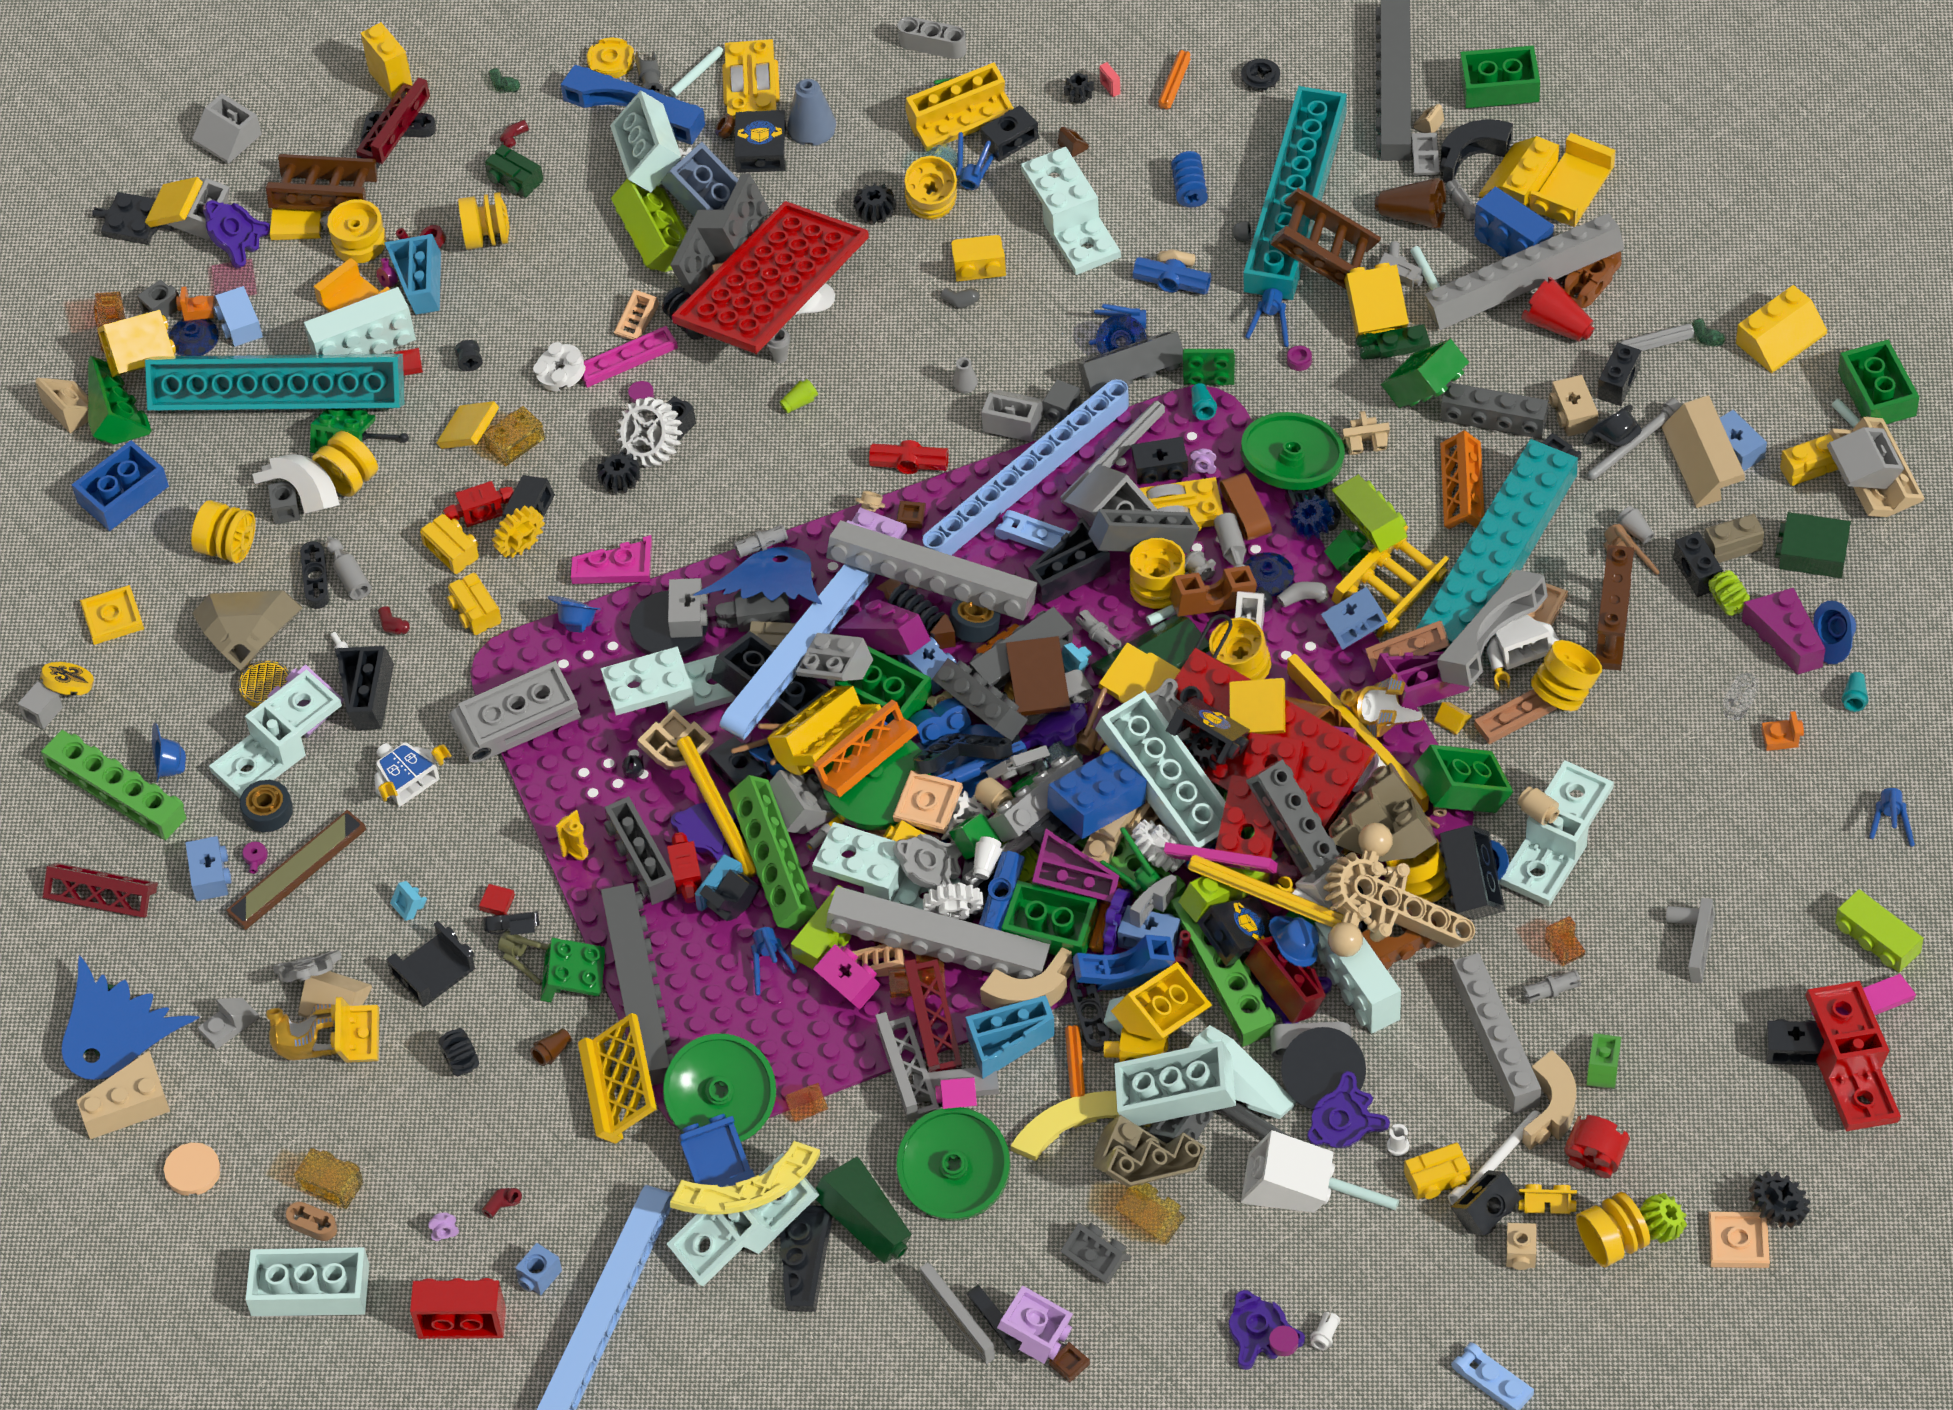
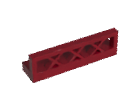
M418 77L413 85L403 83L357 148V156L365 159H376V163L379 164L384 163L429 99L430 93L427 80ZM370 146L372 152L367 151L366 149Z
M54 863L46 867L42 898L144 918L147 917L150 895L157 893L158 882ZM53 878L61 880L67 890L62 894L51 893ZM80 884L87 885L92 892V895L87 899L80 898L75 890ZM106 889H111L118 900L108 904L100 893ZM131 894L141 895L140 910L131 908L126 898Z
M915 959L904 961L929 1072L962 1067L938 960L916 964ZM934 968L936 977L931 985L928 986L921 982L918 971ZM936 984L938 985L939 992L933 989ZM922 988H924L925 990H927L926 993L924 994V996H923ZM930 993L941 998L942 1004L936 1013L925 1005V1001ZM942 1010H944L945 1018L940 1016ZM928 1014H930L931 1016H933V1018L931 1019L930 1022H929ZM937 1019L948 1027L942 1039L934 1035L931 1030ZM949 1036H950L951 1044H949L948 1042H946V1040H947V1038H948ZM934 1040L939 1042L937 1047H935ZM943 1045L953 1051L954 1061L939 1064L937 1054Z

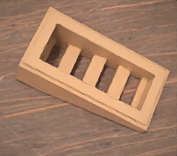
M634 289L614 334L629 340L641 337L659 306L657 297ZM638 305L646 306V309L639 308ZM637 312L643 315L642 317L633 315V313ZM629 320L637 321L639 324L630 323ZM625 326L634 329V334L624 331Z
M883 944L852 951L859 957L857 960H862V966L865 963L868 965V959H873V965L869 967L877 973L875 977L905 975L903 948H892ZM879 958H884V963L879 964Z

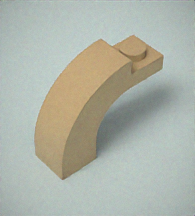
M1140 807L1092 833L1082 853L1099 863L1101 860H1104L1110 864L1123 837L1120 828L1124 827L1127 830Z
M1062 947L1043 973L1029 979L1013 978L994 969L980 988L981 1004L991 1009H996L1046 995L1050 1007L1053 1006L1067 993V979L1074 968L1072 952Z
M1553 1050L1532 1066L1541 1091L1545 1093L1550 1104L1543 1113L1523 1128L1522 1143L1530 1150L1537 1144L1545 1143L1551 1134L1557 1140H1560L1571 1126L1575 1114V1079L1568 1065Z

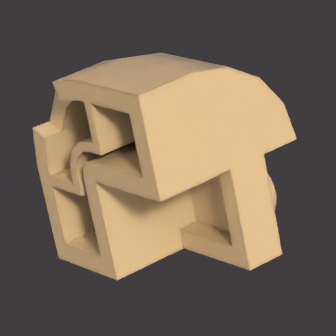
M673 709L659 724L655 722L637 740V745L660 766L668 770H681L688 766L677 746V741L680 738L689 736L700 756L713 744L714 739L695 721L690 724Z

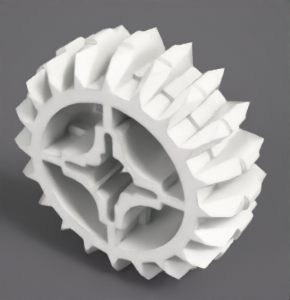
M652 397L636 399V403L628 404L629 411H621L624 419L617 420L621 424V428L615 430L621 436L616 442L623 444L619 451L622 450L626 455L631 453L633 460H637L639 465H644L645 467L662 465V461L670 460L669 454L677 453L674 445L681 444L677 440V435L683 434L680 430H677V427L682 424L680 420H675L678 413L672 411V406L664 403L662 399H654ZM654 412L658 418L651 420L647 418L646 414ZM644 444L650 446L652 450L644 452L640 446Z

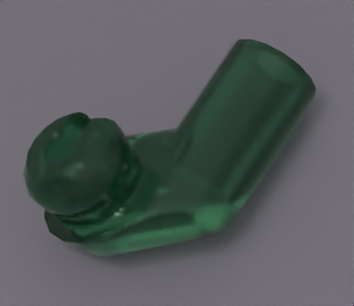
M493 68L489 71L488 75L496 91L510 93L519 90L520 82L518 79L502 76L498 68Z
M1697 318L1692 322L1699 343L1708 346H1721L1724 344V334L1718 330L1707 328L1702 318Z

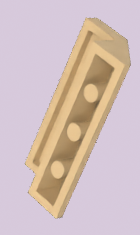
M1709 395L1684 403L1661 426L1696 508L1720 501V488L1745 480L1744 471Z
M1863 417L1852 430L1831 429L1828 434L1834 440L1863 427L1884 429L1904 467L1902 473L1887 489L1853 487L1868 516L1889 517L1921 503L1925 499L1883 418Z

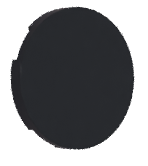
M669 591L657 592L643 599L633 610L629 623L631 638L636 647L646 655L678 646L682 658L693 653L705 641L709 626L708 614L707 626H703L701 637L671 638L668 624Z
M1330 1027L1312 1028L1299 1034L1288 1045L1281 1065L1282 1080L1288 1094L1299 1105L1310 1110H1314L1315 1105L1323 1096L1337 1088L1341 1075L1344 1072L1349 1071L1355 1074L1357 1088L1360 1091L1366 1076L1365 1058L1359 1045L1346 1033Z

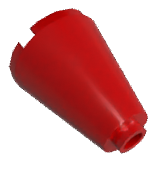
M1548 277V282L1545 280L1529 301L1530 311L1524 310L1521 317L1527 323L1577 342H1581L1582 339L1587 341L1595 330L1592 326L1594 321L1551 277Z

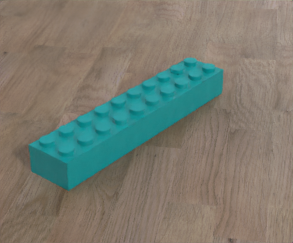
M1298 86L1243 272L1244 292L1263 295L1266 289L1275 288L1281 291L1283 299H1294L1303 264L1270 244L1273 236L1289 225L1293 208L1286 205L1284 201L1292 192L1300 188L1322 201L1347 114V93ZM1302 215L1297 232L1309 239L1314 221Z
M403 354L155 356L145 359L147 410L400 408L405 405Z
M1529 440L1416 629L1442 621L1450 645L1452 644L1453 640L1459 636L1515 570L1522 569L1577 477L1578 457L1538 441Z

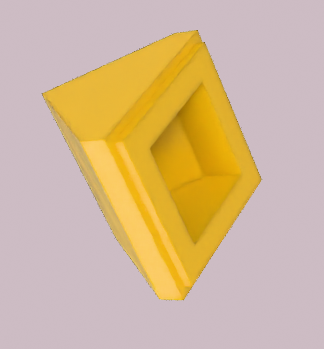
M1442 702L1434 723L1457 735L1472 718V715L1450 702Z

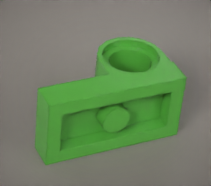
M1593 1034L1587 1086L1615 1089L1622 1037Z

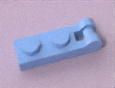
M1011 510L1006 511L1002 518L1003 523L999 524L995 529V534L1000 539H1011L1044 552L1049 548L1053 549L1066 532L1068 534L1071 532Z
M1470 1342L1464 1349L1465 1353L1461 1357H1456L1451 1363L1457 1373L1508 1410H1521L1534 1395L1532 1387L1483 1353L1475 1343ZM1473 1361L1479 1365L1476 1369L1470 1366Z

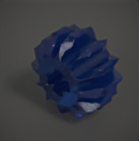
M1315 494L1309 500L1308 496L1304 495V502L1295 501L1297 508L1290 510L1292 517L1290 524L1295 528L1297 535H1304L1305 539L1309 540L1312 535L1320 539L1322 531L1329 534L1327 526L1334 525L1332 518L1334 511L1325 498L1320 500L1319 496Z

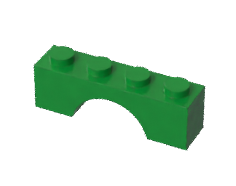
M1039 773L1025 776L1009 787L1008 790L1012 793V796L1015 798L1014 794L1016 791L1034 782L1033 778ZM982 814L965 819L949 831L950 836L965 860L975 857L976 843L980 841L981 837H991L1000 841L1001 844L1003 843L988 822V818Z

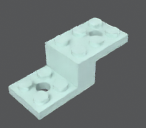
M1066 147L1021 164L1022 173L1042 203L1044 225L1075 275L1121 258L1120 249L1099 218L1098 196ZM1051 173L1060 174V176L1056 178H1053L1048 175ZM1087 243L1093 245V247L1088 249L1081 246Z
M677 646L601 668L602 677L616 716L662 702L665 703L668 714L674 709L681 716L733 702L736 696L718 683L715 685L707 683L711 679L715 660L719 654L684 664ZM633 681L641 683L636 688H629L627 685Z
M306 669L245 716L250 735L209 765L211 773L238 798L241 797L243 791L250 784L259 780L276 779L306 756L301 737L342 706L341 700ZM301 700L310 701L308 705L303 707L297 705ZM245 765L254 766L249 772L240 771Z
M1564 760L1544 792L1559 803L1558 809L1560 813L1557 819L1551 824L1541 825L1530 816L1528 817L1526 838L1508 865L1505 875L1500 879V885L1549 907L1587 847L1588 828L1612 791L1614 782ZM1578 790L1581 791L1584 795L1582 797L1575 798L1572 797L1569 793L1571 791ZM1538 868L1545 873L1541 876H1534L1530 871Z
M833 822L812 864L813 871L863 886L864 894L924 910L923 899L919 896L930 890L913 883L906 876L893 852V846L897 841ZM848 850L856 853L850 858L841 856L843 852ZM950 878L953 885L960 883V878Z
M784 1153L778 1156L759 1176L771 1170L773 1165L784 1156ZM804 1178L793 1189L788 1191L781 1200H774L743 1212L718 1215L697 1214L667 1245L696 1282L704 1286L743 1247L759 1254L819 1194L809 1181ZM709 1238V1249L706 1252H701V1242Z

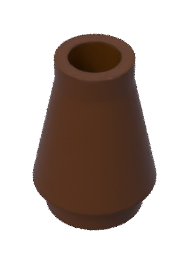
M561 1028L559 1031L534 1042L530 1050L531 1055L539 1065H551L572 1041V1038L568 1031Z

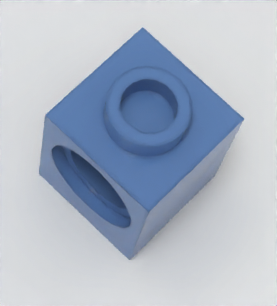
M538 1243L532 1247L515 1267L519 1285L526 1291L531 1292L533 1290L539 1295H542L562 1272L559 1257ZM537 1269H541V1270H542V1271L539 1272V1273H532L534 1270H537Z

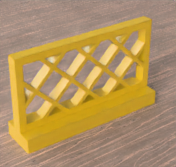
M630 1013L594 1039L584 1037L578 1042L596 1136L615 1144L624 1139L623 1131L657 1109L638 1016ZM630 1026L627 1040H622L625 1029ZM612 1038V1042L606 1054L605 1045L603 1043ZM620 1042L625 1045L619 1059H616L614 1056ZM632 1047H634L635 1055L632 1063H626ZM612 1061H616L617 1064L611 1077L609 1068ZM628 1066L630 1068L622 1083L619 1081L624 1067ZM638 1070L640 1078L635 1088L631 1085ZM617 1084L622 1085L619 1095L615 1099L614 1091ZM629 1090H634L629 1105H623ZM643 1094L646 1105L640 1108L639 1110H636L639 1100ZM625 1108L627 1109L626 1113L624 1115L623 1120L620 1122L619 1114L621 1112V1109Z

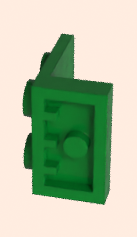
M1183 349V385H1195L1198 383L1220 386L1235 385L1234 349Z
M326 409L311 423L310 453H316L321 447L327 446L328 440L339 431L348 432L362 442V434L375 422L376 416L368 414L364 410Z
M552 937L544 954L540 1001L551 1003L555 993H560V990L600 996L602 992L605 948Z

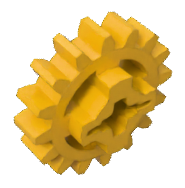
M523 506L521 511L516 508L513 515L507 514L506 518L499 522L501 527L494 531L497 536L492 538V541L495 543L493 546L504 557L510 556L514 558L516 553L522 555L525 548L531 549V546L538 541L537 535L543 533V530L540 528L545 525L542 521L544 517L532 506L529 508Z

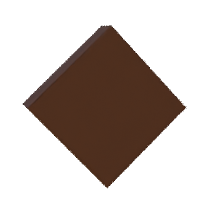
M900 501L896 521L906 524L907 528L922 529L926 503Z
M1068 1342L1058 1351L1054 1360H1049V1365L1070 1383L1090 1365V1359Z

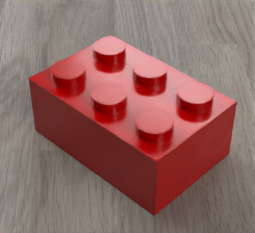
M427 1278L422 1281H413L410 1313L418 1339L504 1338L506 1305L499 1280L482 1278L480 1280L454 1278L450 1281H437Z

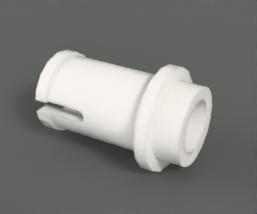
M1395 1124L1389 1130L1390 1138L1387 1142V1149L1394 1156H1402L1409 1150L1408 1130L1402 1124Z
M1324 1312L1317 1330L1313 1331L1310 1335L1312 1346L1318 1350L1324 1351L1333 1344L1332 1337L1340 1323V1318L1334 1313H1331L1328 1319L1329 1312Z

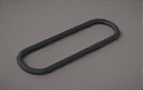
M1223 614L1215 615L1209 620L1195 648L1199 649L1211 624L1216 619H1226L1229 625L1213 655L1214 659L1217 658L1233 626L1230 617Z

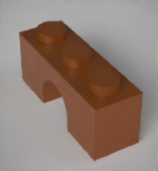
M1249 565L1224 569L1221 579L1207 586L1204 585L1199 572L1177 575L1173 578L1170 600L1177 617L1236 609L1237 592L1255 593L1257 583Z
M1407 909V912L1412 916L1411 909ZM1431 917V922L1437 927L1436 921ZM1402 926L1400 927L1404 931L1403 935L1399 937L1388 936L1379 942H1374L1370 938L1369 929L1362 932L1363 937L1386 970L1393 963L1401 959L1407 960L1416 951L1424 947L1431 948L1438 942Z

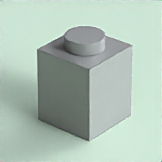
M37 681L18 703L23 719L44 730L63 708L59 697L60 693L48 689L44 684Z

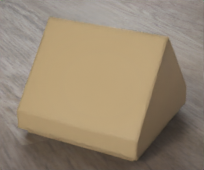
M1436 104L1424 110L1413 127L1423 133H1435L1444 122L1442 106Z

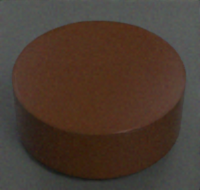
M728 113L724 114L716 125L715 134L722 139L728 138L735 127L736 118Z

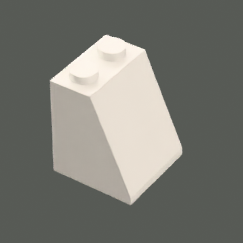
M1271 1130L1248 1154L1241 1203L1316 1212L1323 1204L1325 1205L1331 1195V1189L1328 1186L1329 1179L1332 1177L1335 1165L1332 1163L1334 1152Z

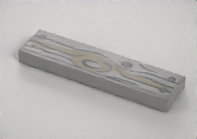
M926 1263L921 1266V1282L982 1360L986 1364L995 1359L994 1344L932 1265Z

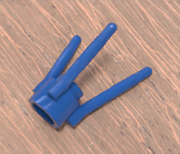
M958 133L956 178H960L959 185L968 190L979 188L980 182L994 158V154H990L983 165L991 145L990 141L986 142L977 164H967L963 168V133Z
M1269 288L1263 292L1262 301L1258 302L1257 310L1245 337L1247 339L1251 337L1262 311L1268 315H1275L1279 312L1284 346L1288 347L1285 316L1286 304L1282 303L1283 294L1278 289Z
M1102 304V308L1108 310H1094V313L1098 315L1126 316L1125 327H1130L1129 332H1132L1131 335H1139V330H1146V310ZM1135 320L1140 326L1134 327L1133 321ZM1123 331L1111 334L1110 339L1107 335L1090 340L1088 343L1089 345L1097 344V342L1103 343L1107 341V338L1110 341L1130 336V333Z
M1897 788L1884 789L1880 794L1881 801L1876 802V812L1869 838H1875L1882 812L1886 816L1891 817V824L1894 829L1897 828V815L1901 813L1909 845L1913 847L1915 843L1906 811V803L1903 802V794Z
M770 927L760 928L753 934L755 944L751 946L754 963L755 994L757 996L761 993L760 953L763 956H770L772 962L776 963L775 952L778 950L793 974L797 973L793 962L782 946L781 940L776 938L774 930Z

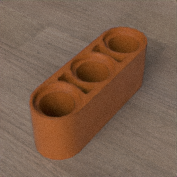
M1242 473L1220 480L1222 496L1230 512L1236 515L1244 539L1249 541L1272 533L1269 517L1247 474Z

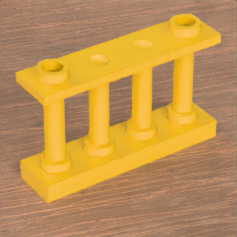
M1406 525V526L1403 527V528H1404L1405 532L1407 533L1408 526ZM1407 538L1381 553L1374 547L1335 587L1331 600L1339 604L1355 592H1358V586L1362 582L1370 584L1396 605L1389 615L1383 612L1388 623L1378 629L1376 636L1381 638L1386 632L1392 633L1400 622V617L1435 581L1439 583L1448 573L1446 567L1449 558L1445 555L1436 565L1409 544ZM1394 549L1397 551L1401 550L1429 573L1419 581L1392 560L1390 553ZM1378 566L1381 568L1384 566L1413 590L1403 598L1375 576L1374 570Z

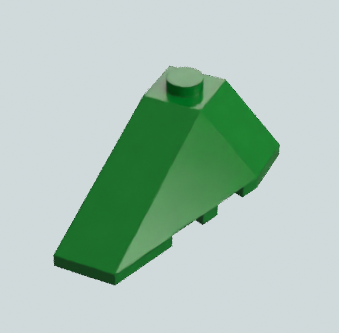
M91 355L88 359V423L92 436L100 442L106 441L115 445L149 435L152 430L148 417L143 410L138 411L134 404L137 401L135 397L123 389L125 382L121 376L112 377L108 363Z

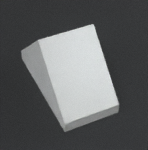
M1238 591L1235 618L1251 619L1262 629L1264 621V594Z

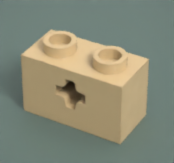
M1582 375L1552 382V393H1549L1550 405L1552 408H1556L1558 424L1560 428L1564 427L1567 436L1588 432L1598 423V411Z

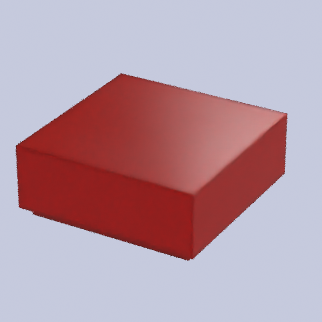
M419 348L394 352V354H403L404 376L423 373Z
M488 884L479 904L480 911L494 915L507 914L515 897L514 890Z

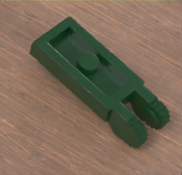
M1425 324L1375 334L1370 332L1356 338L1357 346L1361 347L1360 357L1365 360L1384 359L1415 353L1431 346Z

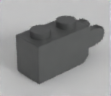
M739 591L734 596L735 601L721 603L715 607V614L718 616L716 617L717 625L722 628L738 627L739 632H749L751 621L791 623L789 601L785 592L775 600H769L762 591L744 599L741 597V591Z

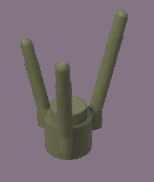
M505 931L498 944V949L504 952L503 959L514 964L536 984H541V980L515 957L522 956L527 946L546 950L549 944L530 940L520 935H510V931Z

